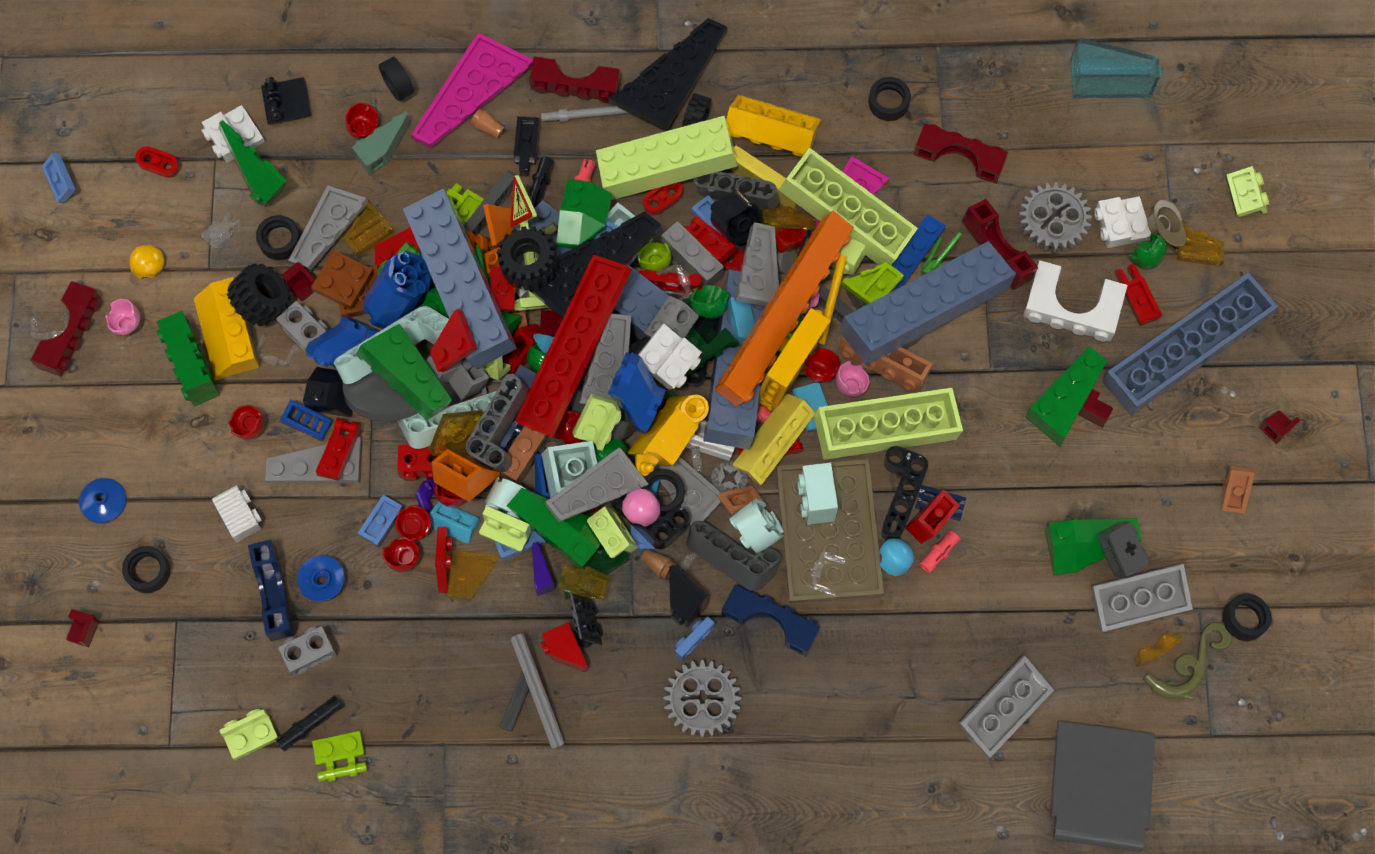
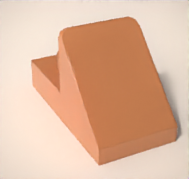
M1230 466L1228 477L1223 478L1222 511L1245 514L1255 475L1254 469Z
M753 486L722 492L718 495L722 507L730 517L754 499L760 498L763 500Z

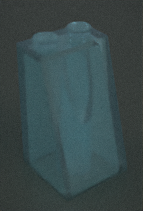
M1077 38L1070 58L1073 98H1151L1154 90L1158 88V80L1162 79L1163 68L1159 66V59L1156 56L1084 38Z

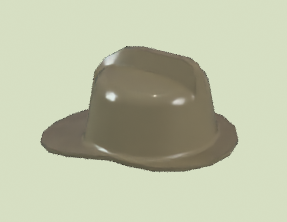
M1158 201L1154 206V211L1148 218L1150 231L1153 234H1160L1170 245L1175 247L1183 246L1186 243V234L1179 210L1170 201Z

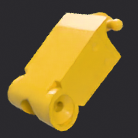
M680 395L670 397L666 401L665 407L654 417L645 435L641 433L627 454H636L634 466L642 476L649 475L656 465H674L697 430L699 422L708 414V401L703 396Z

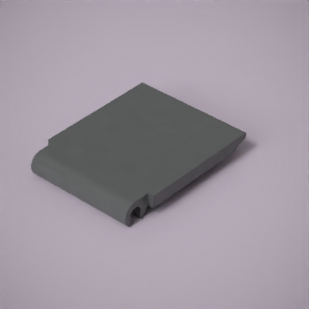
M1058 721L1050 817L1055 818L1053 840L1138 852L1143 851L1145 830L1148 831L1150 829L1155 734Z

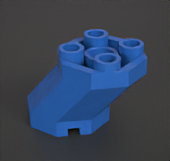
M405 250L386 261L371 289L365 294L363 310L366 314L369 313L371 317L369 320L373 326L384 329L414 310L423 293L429 289L431 274L425 260L421 256Z
M342 316L337 326L308 343L305 350L307 352L306 356L314 359L316 363L328 367V365L335 367L334 361L336 358L381 330L373 329L368 324L356 319Z
M626 352L620 369L617 370L608 395L620 402L635 430L645 435L657 413V408L660 406L666 390L656 385L641 356Z

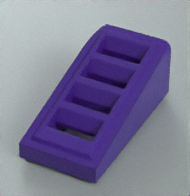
M534 542L532 543L534 583L537 596L554 591L555 586L540 545Z

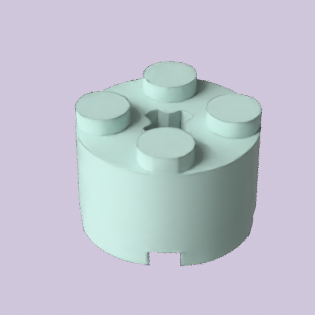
M497 477L484 502L486 504L485 508L488 506L521 520L506 505L524 487L503 478L501 480Z
M760 498L754 499L730 517L731 524L742 535L740 537L742 544L747 549L752 547L756 553L767 549L784 537L782 535L784 530L773 511L768 512L765 510L764 507L767 504Z

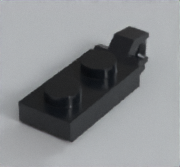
M517 116L514 159L515 164H519L520 176H529V164L535 165L540 124L539 117Z

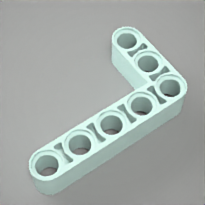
M428 306L419 307L335 359L334 364L343 383H354L372 372L371 366L364 360L361 361L355 355L361 344L399 323L414 345L424 339L435 344L449 319Z
M497 391L449 406L428 420H425L417 413L411 417L396 421L412 448H425L473 432ZM507 404L501 407L500 413L506 410Z

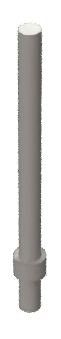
M616 106L576 110L563 108L555 112L541 113L542 122L554 120L566 122L568 119L627 114L629 112Z

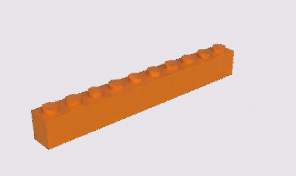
M834 210L822 217L714 388L715 391L734 406L743 402L747 403L753 397L755 392L752 390L765 378V369L770 367L776 360L777 356L775 353L786 344L788 332L793 331L797 326L798 316L807 310L809 306L808 300L820 289L818 284L830 273L829 266L840 257L841 253L839 250L851 239L849 234L854 227Z

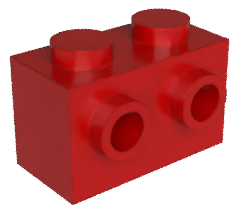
M409 444L398 445L397 472L399 477L405 481H415L417 478L434 480L432 461L446 451L445 444H434L421 449L412 448Z

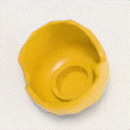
M140 245L131 252L129 259L130 271L139 279L143 277L154 278L155 275L162 271L165 263L162 251L154 245Z

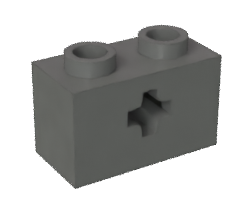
M1118 522L1096 534L1114 577H1128L1149 565L1146 551L1141 546L1137 537V530L1131 522Z

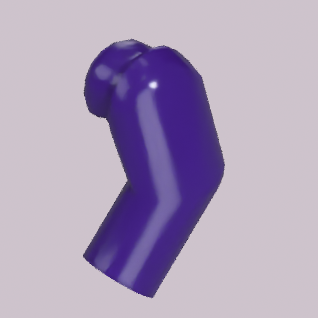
M432 479L423 481L415 495L419 506L423 507L428 513L433 509L430 498L434 493L436 484Z

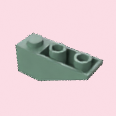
M407 111L394 116L389 123L376 128L371 135L359 139L352 146L355 158L369 176L389 163L411 124Z

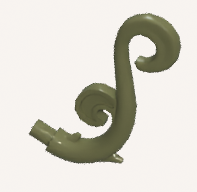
M1213 622L1205 627L1200 638L1198 659L1192 655L1185 654L1175 661L1174 669L1179 676L1187 677L1190 674L1187 668L1193 669V675L1187 682L1182 685L1173 686L1172 681L1164 682L1161 679L1158 680L1151 673L1143 680L1152 687V691L1162 697L1193 700L1194 697L1190 693L1194 692L1200 685L1206 671L1208 635L1212 631H1216L1221 635L1219 643L1211 642L1210 647L1212 649L1223 650L1232 643L1233 637L1225 629L1224 624Z

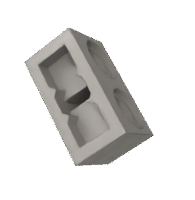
M669 296L644 334L651 338L660 325L665 324L679 337L685 338L699 315L685 302Z
M295 301L276 318L279 327L307 353L305 350L308 343L329 329L320 319L316 321L312 317L314 315L313 312L305 304L301 306ZM296 317L302 318L301 321L297 323L292 322L293 319H295ZM311 332H316V333H317V335H316L315 337H313V338H307V336H308L309 333H311Z
M322 626L311 627L304 632V635L298 638L291 637L285 640L282 646L278 647L293 677L337 657ZM316 640H323V645L319 649L312 648V644ZM296 650L301 651V656L298 659H290L292 652Z

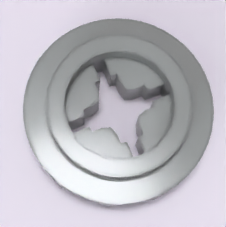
M726 460L721 464H717L712 471L711 483L721 493L747 486L748 474L736 469L733 466L734 462ZM724 472L728 473V475L736 473L734 476L735 484L731 481L724 482L726 477Z

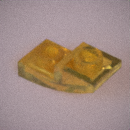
M1167 633L1161 635L1160 639L1154 644L1155 650L1154 647L1141 649L1140 653L1134 658L1136 667L1146 666L1166 656L1182 641V634L1174 636V633Z

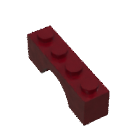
M536 56L533 58L529 77L530 89L538 93L550 92L559 96H577L584 100L589 98L597 99L604 103H608L612 95L618 94L621 80L620 69L598 66L592 74L583 78L568 77L559 70L555 59Z
M924 123L914 151V156L932 162L946 154H960L971 161L975 168L976 177L995 184L999 180L1008 155L1007 151L998 146H989L978 139H969L957 132H949L937 125Z
M984 199L969 207L962 219L963 224L979 245L989 241L1016 273L1011 288L1015 290L1031 281L1038 270V266L1026 250L1018 251L1006 241L1000 229L999 215L988 200Z
M73 281L70 282L61 299L62 303L69 310L68 326L59 336L49 340H40L30 359L36 368L62 377L64 371H67L70 367L71 357L74 351L79 349L81 337L89 329L91 318L101 305V297L95 289Z

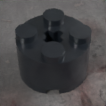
M738 189L726 194L720 200L714 201L710 207L712 211V225L729 242H735L736 244L748 241L750 227L754 222L760 224L763 222L762 210Z

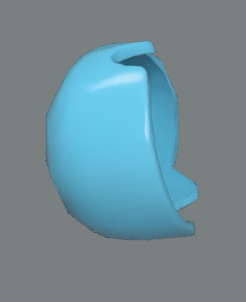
M899 538L888 539L879 550V554L882 555L880 566L890 575L896 577L904 575L914 562V553L908 542Z

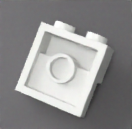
M242 105L225 115L219 112L202 122L204 129L201 131L207 141L212 140L214 146H212L213 151L218 158L223 157L226 164L234 159L219 130V122L221 120L225 121L242 137L245 147L252 146L255 148L265 142Z
M1140 196L1124 200L1116 197L1098 201L1096 208H1094V216L1096 221L1100 223V236L1102 241L1106 242L1107 248L1151 239V231Z
M661 324L638 355L641 356L650 374L670 390L675 387L680 388L687 380L686 372L689 368L694 370L701 361L699 355L702 352L687 339L679 337L668 326Z

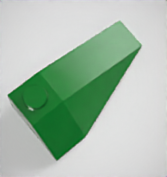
M221 120L219 122V130L248 190L251 192L250 197L256 204L259 205L261 203L266 207L285 189L287 180L266 159L262 162L257 151L252 146L245 147L242 137L225 121Z
M521 488L506 506L523 522L530 524L532 530L575 568L583 567L601 544L587 522V519L590 517L579 514L558 522L545 505V502L549 499Z
M1086 519L1049 523L1045 534L1053 576L1077 573L1085 567L1106 558L1096 534L1118 522H1131L1136 528L1138 540L1141 542L1142 538L1138 519Z

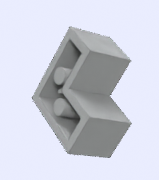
M429 356L426 360V363L441 385L449 382L461 400L479 393L489 379L482 367L475 369L466 357L444 373L437 371L432 356Z

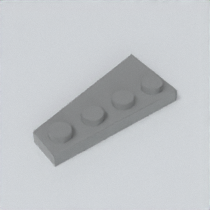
M327 185L288 260L290 264L294 265L299 261L306 270L311 271L368 204L367 198Z
M754 222L749 231L735 301L766 307L779 287L775 227Z
M611 314L596 345L578 404L586 405L592 393L616 401L619 409H623L619 401L608 395V391L617 370L620 369L626 352L629 353L631 316Z
M357 437L339 481L320 477L316 474L317 466L327 444L267 458L265 481L266 483H360L362 439Z
M619 447L546 501L545 505L557 521L562 522L627 495L631 491L644 488L648 483Z
M680 456L673 466L656 465L653 471L667 469L675 472L681 478L684 484V500L681 507L689 514L688 524L690 527L695 521L705 522L721 505L718 498L721 492ZM660 480L666 492L674 500L676 496L674 485L670 481Z

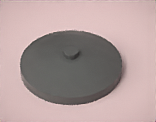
M373 371L354 383H343L345 402L353 412L364 418L376 421H396L418 413L404 400L405 398L397 390L394 391L388 386L389 383L379 374L376 375Z

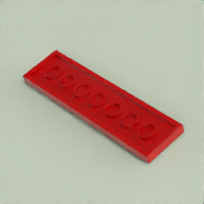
M596 255L592 256L514 421L515 423L550 438L554 437L632 271L630 267Z

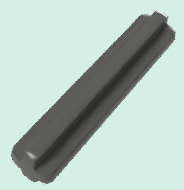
M523 671L500 723V728L510 732L513 730L529 691Z

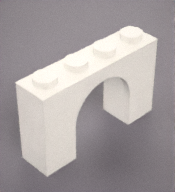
M1039 260L1038 270L1033 278L1023 317L1028 318L1029 321L1034 323L1043 322L1050 324L1055 329L1064 328L1071 330L1077 335H1089L1098 341L1111 342L1116 331L1127 285L1105 279L1101 287L1097 306L1087 313H1072L1059 304L1055 294L1061 266Z

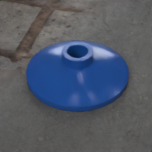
M109 478L96 479L90 482L81 492L79 498L80 510L92 522H111L120 516L126 506L125 490L115 480ZM100 495H104V499L102 501H97V498Z
M324 555L308 559L300 567L297 575V584L301 593L306 598L316 602H324L334 598L343 588L345 581L344 571L340 563L334 558ZM320 578H326V582L324 584L318 583V580Z

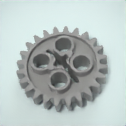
M1055 182L1053 188H1051L1046 183L1044 189L1038 185L1036 192L1030 190L1029 197H1024V204H1021L1019 209L1022 211L1018 216L1019 219H1022L1019 226L1026 227L1023 235L1030 234L1029 242L1037 241L1035 247L1044 244V251L1050 246L1053 252H1056L1057 247H1060L1062 252H1065L1067 245L1073 249L1075 243L1081 244L1082 238H1086L1087 231L1091 227L1089 222H1091L1092 216L1088 215L1091 207H1085L1088 202L1087 199L1080 200L1082 193L1073 194L1074 187L1068 191L1066 190V184L1059 188L1058 183ZM1051 201H1057L1060 205H1054ZM1066 205H1069V206H1070V207H1068V208H1066L1065 210L1062 211V209H1063ZM1035 214H1041L1044 218L1039 219ZM1066 216H1073L1076 220H1069ZM1051 229L1058 230L1060 234L1052 233Z
M701 660L700 666L697 667L695 662L691 661L690 669L682 665V674L679 671H674L676 680L668 679L672 687H665V692L670 695L663 697V701L670 704L666 705L664 710L672 711L668 716V720L676 719L674 727L677 728L682 725V734L686 733L687 730H691V738L695 736L696 732H699L701 739H703L705 732H708L710 737L713 738L714 730L723 734V725L727 728L731 727L728 719L736 721L737 716L732 712H740V707L735 704L741 702V697L735 696V694L740 692V687H733L737 680L736 678L728 679L730 671L722 673L723 665L715 669L713 661L707 667L704 660ZM691 682L697 686V689L694 692H687L684 689V685ZM718 683L721 689L714 693L709 691L708 685ZM700 695H705V699H707L705 704H700V700H698ZM686 697L693 700L681 701V698ZM719 697H722L724 699L723 701L711 700L717 699ZM687 706H693L696 708L697 713L694 716H687L683 711ZM716 706L720 708L721 713L714 717L709 715L708 709Z

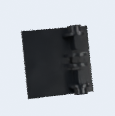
M273 77L266 78L264 85H261L268 125L311 116L304 77L277 82Z
M570 593L572 601L571 610L573 618L576 619L574 623L577 624L576 631H578L579 644H582V648L591 647V643L603 645L601 640L603 633L600 625L597 623V607L592 599Z

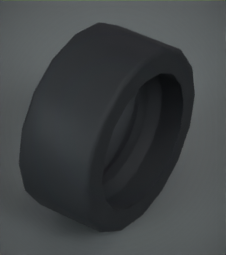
M391 57L378 65L384 82L398 101L414 93L413 85L406 71L395 57Z
M883 77L877 80L871 87L868 99L869 109L873 115L881 120L895 121L903 117L908 111L911 99L910 89L906 83L898 78ZM889 89L896 91L901 95L902 103L896 108H885L877 102V94Z
M282 215L270 216L264 219L256 231V241L262 253L274 260L289 258L300 239V233L294 221ZM279 227L290 230L292 238L287 245L281 248H271L267 245L265 238L271 230Z
M657 469L644 478L648 485L641 489L649 490L651 484L657 480L670 481L676 489L675 499L668 505L660 506L659 516H665L674 507H681L684 500V484L675 472L667 469Z
M141 546L132 550L125 557L122 564V574L125 581L135 591L153 593L160 590L167 583L170 577V565L167 558L158 549L151 546ZM144 557H152L160 565L158 576L147 583L137 581L133 576L134 565Z
M1245 593L1236 596L1226 605L1223 611L1225 629L1231 636L1241 641L1249 642L1256 640L1269 629L1272 622L1269 606L1263 599L1254 594ZM1239 605L1247 606L1257 614L1259 626L1255 630L1247 629L1237 621L1235 609Z

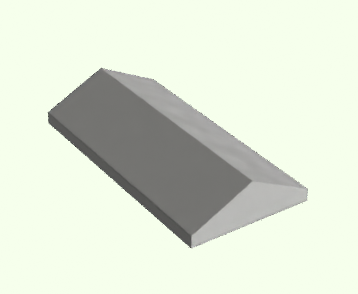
M1183 563L1092 586L1093 607L1102 632L1193 609Z
M1022 656L959 722V725L967 738L988 758H991L1054 689L1027 657Z

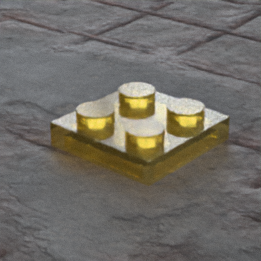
M476 410L443 414L428 450L433 456L441 455L447 449L466 452V443L484 412Z

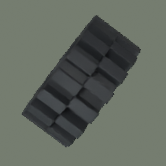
M693 93L684 114L682 127L706 121L712 99Z

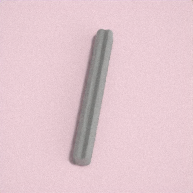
M517 634L511 638V642L549 743L553 749L564 745V740L524 634Z

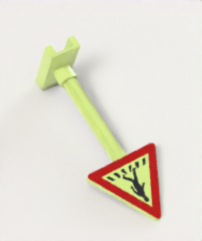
M514 175L510 227L515 228L520 225V230L524 226L529 229L528 221L535 218L537 214L519 175ZM534 252L523 253L525 265L535 262ZM529 290V297L515 300V311L549 308Z

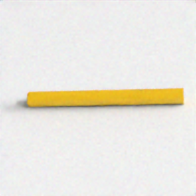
M840 255L837 259L823 314L830 320L832 319L847 256ZM830 323L819 342L821 345L826 343Z

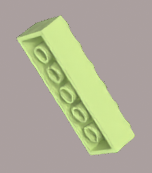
M725 116L596 150L603 189L612 194V200L738 166L730 129Z
M811 148L807 150L779 188L781 193L819 221L823 216L834 210L854 227L849 234L851 239L863 243L866 246V256L878 265L885 262L892 265L918 229Z
M953 388L819 407L814 415L823 460L886 451L893 446L906 448L957 440L963 432Z

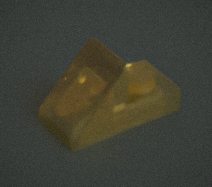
M563 565L558 590L605 600L610 577L588 566L585 567V570Z

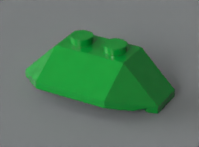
M567 179L559 214L557 246L575 248L604 230L612 194L593 182Z

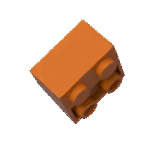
M447 449L432 461L434 483L468 502L500 476V472L466 453Z

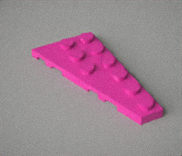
M477 33L412 132V139L432 148L532 67L533 59L481 33Z

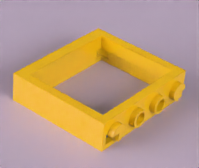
M810 308L766 375L760 388L758 404L767 406L769 411L773 412L802 371L805 359L809 354L812 355L831 321L822 315V311Z

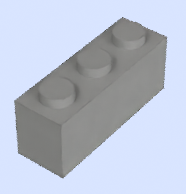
M678 221L661 235V244L666 243L668 245L671 256L690 275L699 274L701 276L702 287L705 285L714 286L723 278L724 266Z

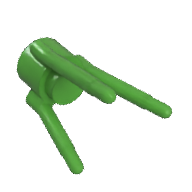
M960 232L951 240L937 260L934 259L932 261L942 241L941 237L938 238L926 262L921 267L922 276L942 266L941 261L962 234Z

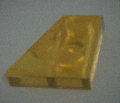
M368 201L362 215L356 217L352 228L348 230L343 239L358 258L389 237L394 231L370 201Z

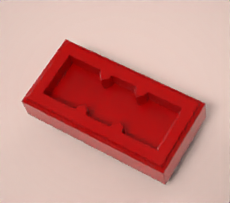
M799 222L775 230L776 248L780 253L801 247L807 230L805 224Z
M491 266V290L501 312L515 311L514 283L510 285L507 282L500 266Z

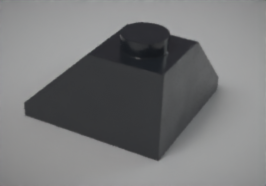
M316 367L307 380L303 397L305 407L319 413L352 418L353 411L345 402L343 381L338 371Z
M672 564L669 567L671 618L678 625L684 624L688 628L707 608V595Z

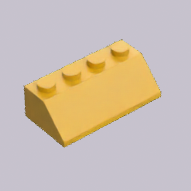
M738 95L732 102L726 119L732 137H745L753 143H765L771 145V148L776 150L792 151V154L803 157L809 148L812 149L822 120L742 95Z
M233 277L210 283L194 297L215 380L259 368L248 322L235 312V308L230 305L231 300L228 299L227 294L229 292L227 289L234 279Z

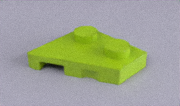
M885 262L877 265L874 269L860 272V275L850 279L848 277L843 279L841 285L868 305L892 292L903 280L904 275Z

